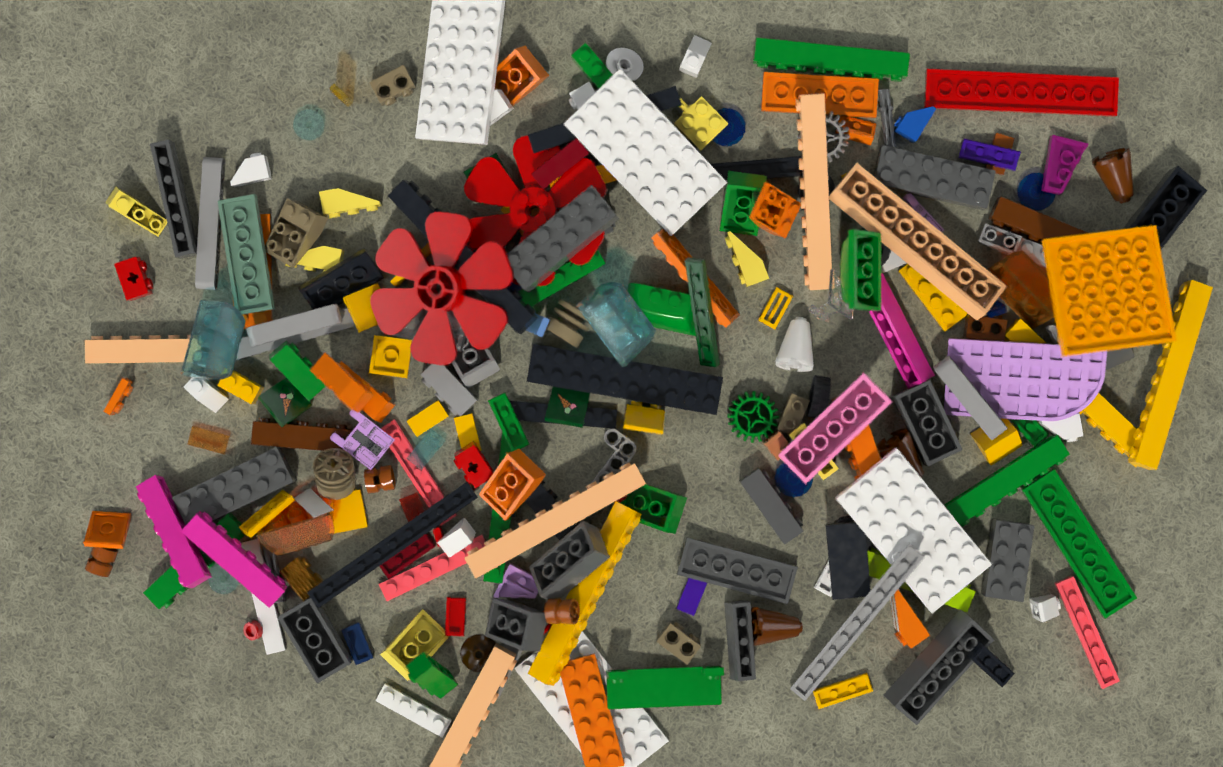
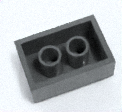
M493 598L485 636L523 651L540 652L546 626L545 614L540 610L512 600Z

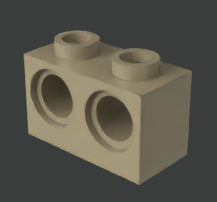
M404 65L369 82L382 106L394 104L397 102L396 98L402 95L407 97L414 93L413 89L416 88ZM401 78L407 79V84L404 87L398 86V81ZM384 87L390 88V93L387 96L381 95V90Z
M789 393L777 423L778 426L775 429L789 434L799 427L809 400Z
M669 621L656 638V642L685 664H688L701 647L700 639L692 633L689 635L683 631L684 627L675 621L673 624ZM669 631L677 633V637L674 640L666 637ZM689 642L693 647L690 651H684L682 645Z

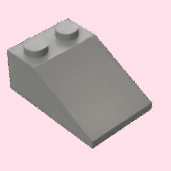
M462 329L452 330L457 347V356L452 364L467 389L500 370L488 348L484 350L476 349L470 344Z

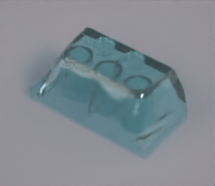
M608 282L601 284L576 305L622 367L633 360L654 338V326L621 283Z
M200 300L180 375L222 380L232 375L245 326V319L238 309L226 302Z

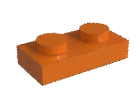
M128 378L121 379L103 412L108 415H115L122 410L124 406L122 403L125 396L128 397L133 390L131 386L133 384L132 380Z

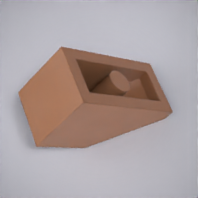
M777 430L762 442L777 461L781 459L778 456L779 453L789 445L782 433Z

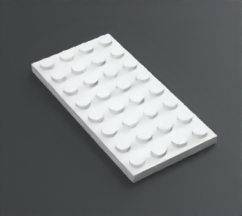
M432 0L416 139L488 144L505 0Z
M621 69L564 123L670 236L727 183Z
M894 448L835 497L891 565L909 544L925 555L924 559L905 582L931 613H934L992 565L897 448Z
M582 631L578 638L577 646L572 649L569 655V660L595 653L607 696L606 670L613 669ZM535 651L514 669L581 753L561 676L559 681L554 686H551L527 674L538 654V651ZM644 708L610 709L625 766L621 767H637L669 742L668 738Z

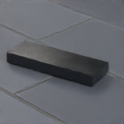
M981 642L967 655L1001 687L1015 674Z

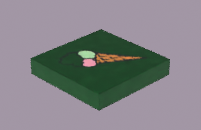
M284 378L258 397L281 427H284L312 407L310 401L287 378Z
M552 387L545 421L583 428L590 393Z

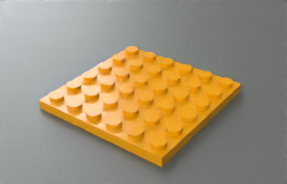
M1156 225L1042 240L1062 357L1177 341Z

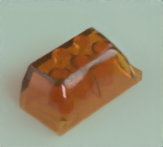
M1023 250L1014 251L987 268L990 273L1007 286L999 297L1031 329L1055 317L1048 275Z
M319 494L318 496L333 510L314 518L297 501L292 502L257 532L259 541L276 555L299 551L331 541L335 529L333 516L334 500L327 499Z

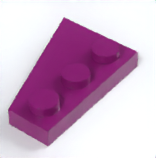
M1056 135L1050 136L1041 191L1056 195L1062 194L1076 165L1081 160L1084 150H1086L1089 144Z

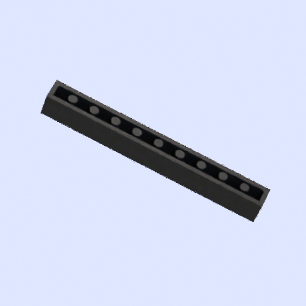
M403 179L388 197L427 237L426 219L430 214L442 211L439 208L435 209L431 205L432 200L427 195H422L418 191L420 188L412 180L409 182ZM470 240L466 243L454 266L457 270L478 250L476 248L473 249L469 245L471 243ZM509 286L504 289H476L488 303L500 306L506 311L508 324L516 333L522 334L538 318L534 314L536 310L530 304L526 305L521 300L523 298L517 290L512 291Z

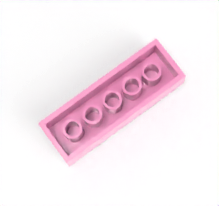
M863 373L786 446L778 456L806 484L877 417L892 400Z

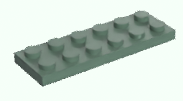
M252 194L219 200L218 208L236 315L275 309L257 195Z

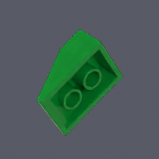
M728 171L719 231H731L732 233L753 236L758 235L759 227L749 217L765 182H767V176Z
M645 484L627 494L626 499L621 503L641 513L639 523L666 533L676 534L687 497Z

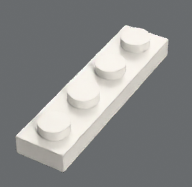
M386 683L375 700L440 737L444 736L452 721Z

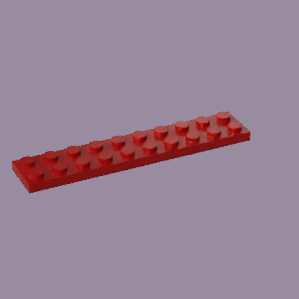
M926 69L924 108L934 106L937 109L1116 117L1118 112L1119 77Z

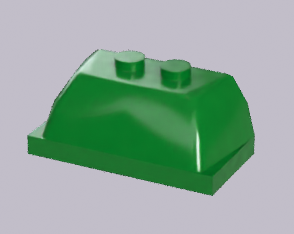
M855 229L848 230V238L843 241L840 254V290L843 301L849 304V309L881 311V233Z
M636 283L628 284L621 321L696 336L690 294Z

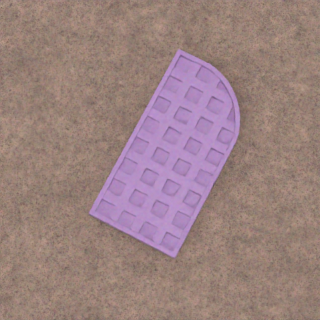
M948 338L947 356L949 355L999 418L1059 421L1079 413L1097 396L1105 378L1107 351L1062 357L1059 344ZM945 384L943 409L946 415L971 416Z

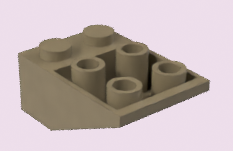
M287 198L266 242V252L294 268L319 238L328 217L299 201Z

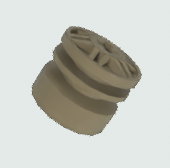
M560 299L558 304L565 309L561 311L555 307L554 311L560 317L556 319L550 316L546 329L578 348L584 338L578 332L579 328L588 331L589 328L583 325L584 320L590 324H593L594 320L577 305Z
M330 448L316 456L313 462V471L318 492L323 497L331 500H339L350 495L356 487V474L352 456L340 448Z

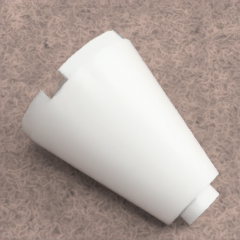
M796 317L795 320H791L775 360L777 367L785 370H790V368L798 369L797 372L813 370L810 323L807 322L806 318Z

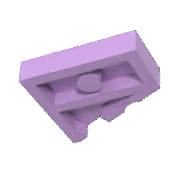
M510 563L504 574L503 584H499L493 597H525L535 599L538 590L531 573Z

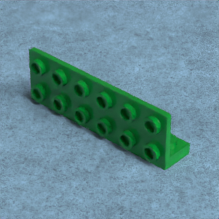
M702 666L606 670L607 708L630 709L721 705V676L724 675V667Z

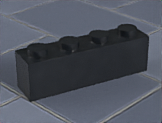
M544 480L525 500L536 514L544 509L546 512L552 510V505L558 502L556 500L558 496L551 488L547 490L544 487ZM578 521L555 534V536L560 541L581 522Z

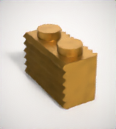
M298 556L279 572L302 601H305L309 598L307 592L320 584L323 579L317 572L313 573L309 568L311 564L305 557L301 558V556Z

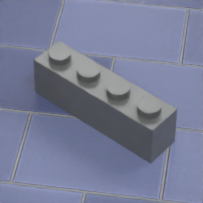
M756 468L739 480V482L785 545L803 532L801 529L803 524L797 516H792L790 513L792 508L786 500L782 502L779 497L781 493L775 485H770L768 482L770 477L766 471Z
M743 600L724 602L730 679L735 681L755 680L756 671L750 602Z

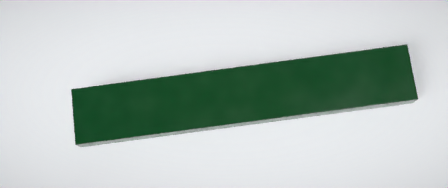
M687 258L685 266L700 365L717 368L720 362L705 259Z

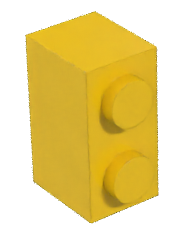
M226 369L217 385L249 404H255L264 389L260 384L233 369Z

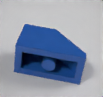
M934 106L908 112L903 117L899 116L894 124L896 126L894 132L914 144L937 108Z

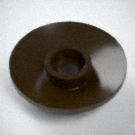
M482 634L470 636L461 647L460 656L463 664L471 671L481 672L496 643L491 638ZM481 651L482 657H476L475 653Z

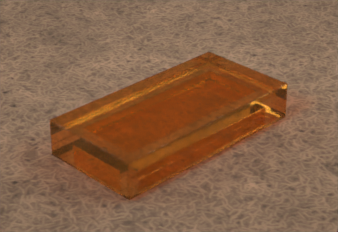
M192 426L187 445L225 454L230 436Z

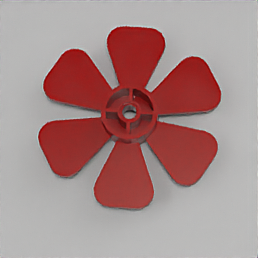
M522 136L513 145V155L525 186L520 191L503 166L495 158L485 157L481 159L465 182V195L474 202L510 208V213L470 219L473 230L469 238L471 242L469 245L473 249H479L487 242H497L505 248L521 229L524 233L520 239V244L559 212V208L566 207L591 185L604 199L607 188L595 164L587 158H582L567 170L547 192L539 185L531 173L561 150L560 146L534 154L529 137ZM538 207L539 213L536 216H532V210ZM605 231L569 260L576 265L587 264L601 245L605 237ZM553 272L537 286H547L554 280L556 272ZM513 276V281H512V282H513L515 285L521 286V285L518 283V281L515 279V277Z
M434 212L428 216L425 223L434 266L429 265L410 231L402 228L393 230L378 249L375 259L376 264L384 272L415 281L414 288L378 289L372 294L370 303L379 328L388 335L398 334L423 308L428 310L411 342L410 352L417 361L436 365H448L457 356V347L448 311L452 310L467 339L474 348L481 350L489 348L505 329L508 323L507 313L500 306L466 296L465 289H504L512 283L514 275L503 246L497 242L483 244L456 270L454 266L473 230L470 219L461 214ZM438 284H440L442 287L440 294L439 292H437L436 288Z

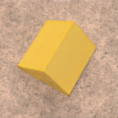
M1000 418L1008 429L993 440L987 436L981 427L970 433L990 466L1023 446L1017 429L1008 419Z

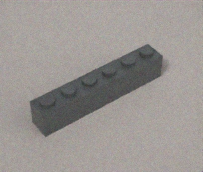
M169 139L150 143L174 255L180 259L197 255V242L175 144Z

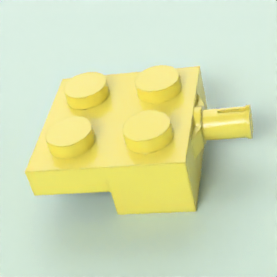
M702 96L689 106L680 98L682 105L678 107L683 113L674 123V126L702 151L728 123Z

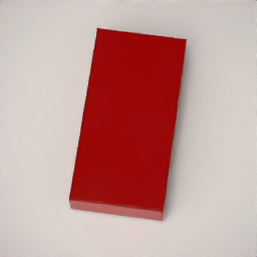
M447 597L445 636H465L466 598Z

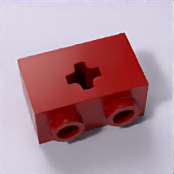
M133 257L114 264L127 301H133L153 294L151 289L154 286L152 280L147 278L145 272L148 270L144 260H141V257ZM134 275H138L139 277L136 279V282L132 281V278L135 277Z
M474 441L454 453L455 459L453 461L459 470L463 469L466 474L464 478L469 485L473 484L477 488L487 482L493 475L494 470ZM471 462L473 464H476L475 469L473 467H470Z

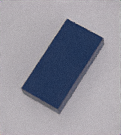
M360 622L341 630L355 665L374 658Z

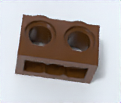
M992 314L990 318L981 317L976 320L979 322L980 328L978 331H974L971 324L975 319L971 315H966L963 338L1005 341L1008 320H1003L1000 315ZM993 323L999 327L996 334H993L990 329Z

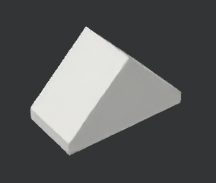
M462 518L437 543L447 556L451 557L470 545L476 532L468 521Z

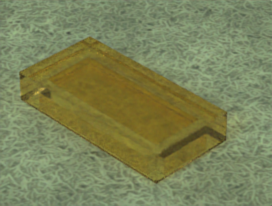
M335 83L331 85L330 90L349 107L353 101Z

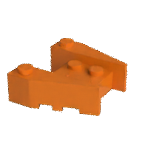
M324 353L310 370L325 383V386L335 392L334 394L351 410L358 413L363 410L379 423L385 419L395 406L390 401L392 398L384 391L380 393L341 361L338 364L327 353Z

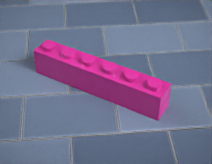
M881 273V311H869L909 389L934 376V373L883 273Z
M154 475L137 485V496L146 507L145 512L155 525L153 526L154 531L163 541L162 547L171 558L170 563L177 570L181 585L186 588H194L211 578L212 575L197 545L181 532L186 525L164 478Z
M199 511L181 532L270 608L285 592L287 588L286 582L281 577L274 576L266 564L259 563L256 560L257 557L251 551L243 549L240 541L228 536L224 527L213 523V519L209 514Z

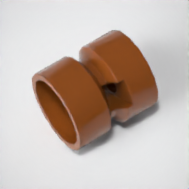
M392 465L381 466L379 470L375 467L371 470L369 468L364 469V479L368 494L379 492L380 489L388 491L396 488ZM379 475L380 483L377 484L376 476Z
M93 547L91 551L93 557L88 559L85 570L98 576L109 577L113 567L111 562H115L118 550L115 548Z
M548 599L544 610L545 619L548 624H576L580 616L578 601L576 599Z

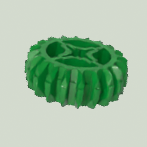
M752 391V397H749L748 392H744L745 398L743 399L741 395H738L737 397L740 402L738 403L733 400L732 403L736 407L728 408V410L733 411V414H727L728 418H733V421H729L728 425H735L731 431H739L736 437L739 438L744 434L743 441H747L748 436H750V442L754 443L757 436V440L761 442L762 434L767 439L769 438L766 433L767 431L774 433V430L770 428L771 425L778 426L777 423L773 422V419H779V416L773 415V412H777L778 408H771L775 404L774 401H771L769 404L767 403L770 396L767 395L762 399L763 392H760L758 397H756V391ZM755 401L751 410L744 411L740 409L744 403ZM761 403L767 408L768 419L762 417L759 413ZM755 411L758 418L762 420L754 419L753 422H750L749 419L751 418H748L744 413L753 414ZM737 415L746 418L745 430L739 425ZM756 423L766 424L762 430L751 433Z

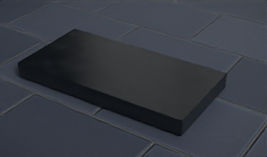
M363 248L302 284L298 289L314 310L334 304L340 305L344 302L343 297L372 286L382 280L384 276L366 249Z
M855 521L825 524L832 600L866 597L871 591L866 534Z

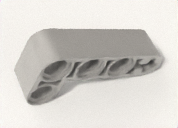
M610 428L604 434L605 442L615 451L592 482L596 481L599 484V477L602 474H609L613 471L615 475L621 471L620 468L614 469L611 467L613 459H619L622 462L621 466H623L636 453L635 443L617 429ZM609 432H616L618 434L616 442L608 441L607 435ZM626 443H630L633 446V451L630 454H626L622 450L623 445Z

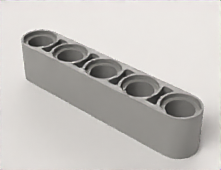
M338 304L251 326L246 328L250 345L254 347L343 322Z
M949 355L933 367L991 440L1008 429Z

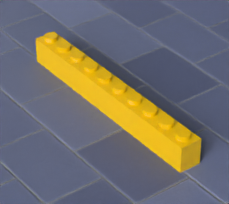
M1189 280L1184 282L1179 288V300L1173 308V312H1175L1173 323L1177 341L1162 343V355L1159 356L1156 363L1158 368L1151 379L1152 387L1145 398V410L1140 414L1141 423L1134 434L1135 442L1129 450L1128 457L1130 458L1128 463L1148 470H1157L1211 296L1213 289L1211 286Z
M1016 319L1006 330L1005 341L1046 343L1022 319ZM1098 393L1094 400L1079 413L1080 415L1083 413L1087 417L1086 422L1090 426L1099 428L1101 430L1100 435L1107 441L1111 440L1115 444L1113 447L1120 454L1125 453L1128 456L1130 448L1134 445V434L1137 429Z
M615 501L600 531L610 558L571 589L566 599H576L579 603L580 616L576 624H552L540 652H538L527 674L546 685L554 686L559 681L560 673L568 663L572 649L577 646L578 638L586 628L590 614L594 612L599 597L605 591L607 581L614 573L613 569L616 563L622 558V552L630 542L634 528L640 522L641 513Z

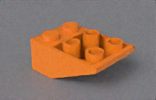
M765 182L749 218L766 232L786 239L800 209V202Z

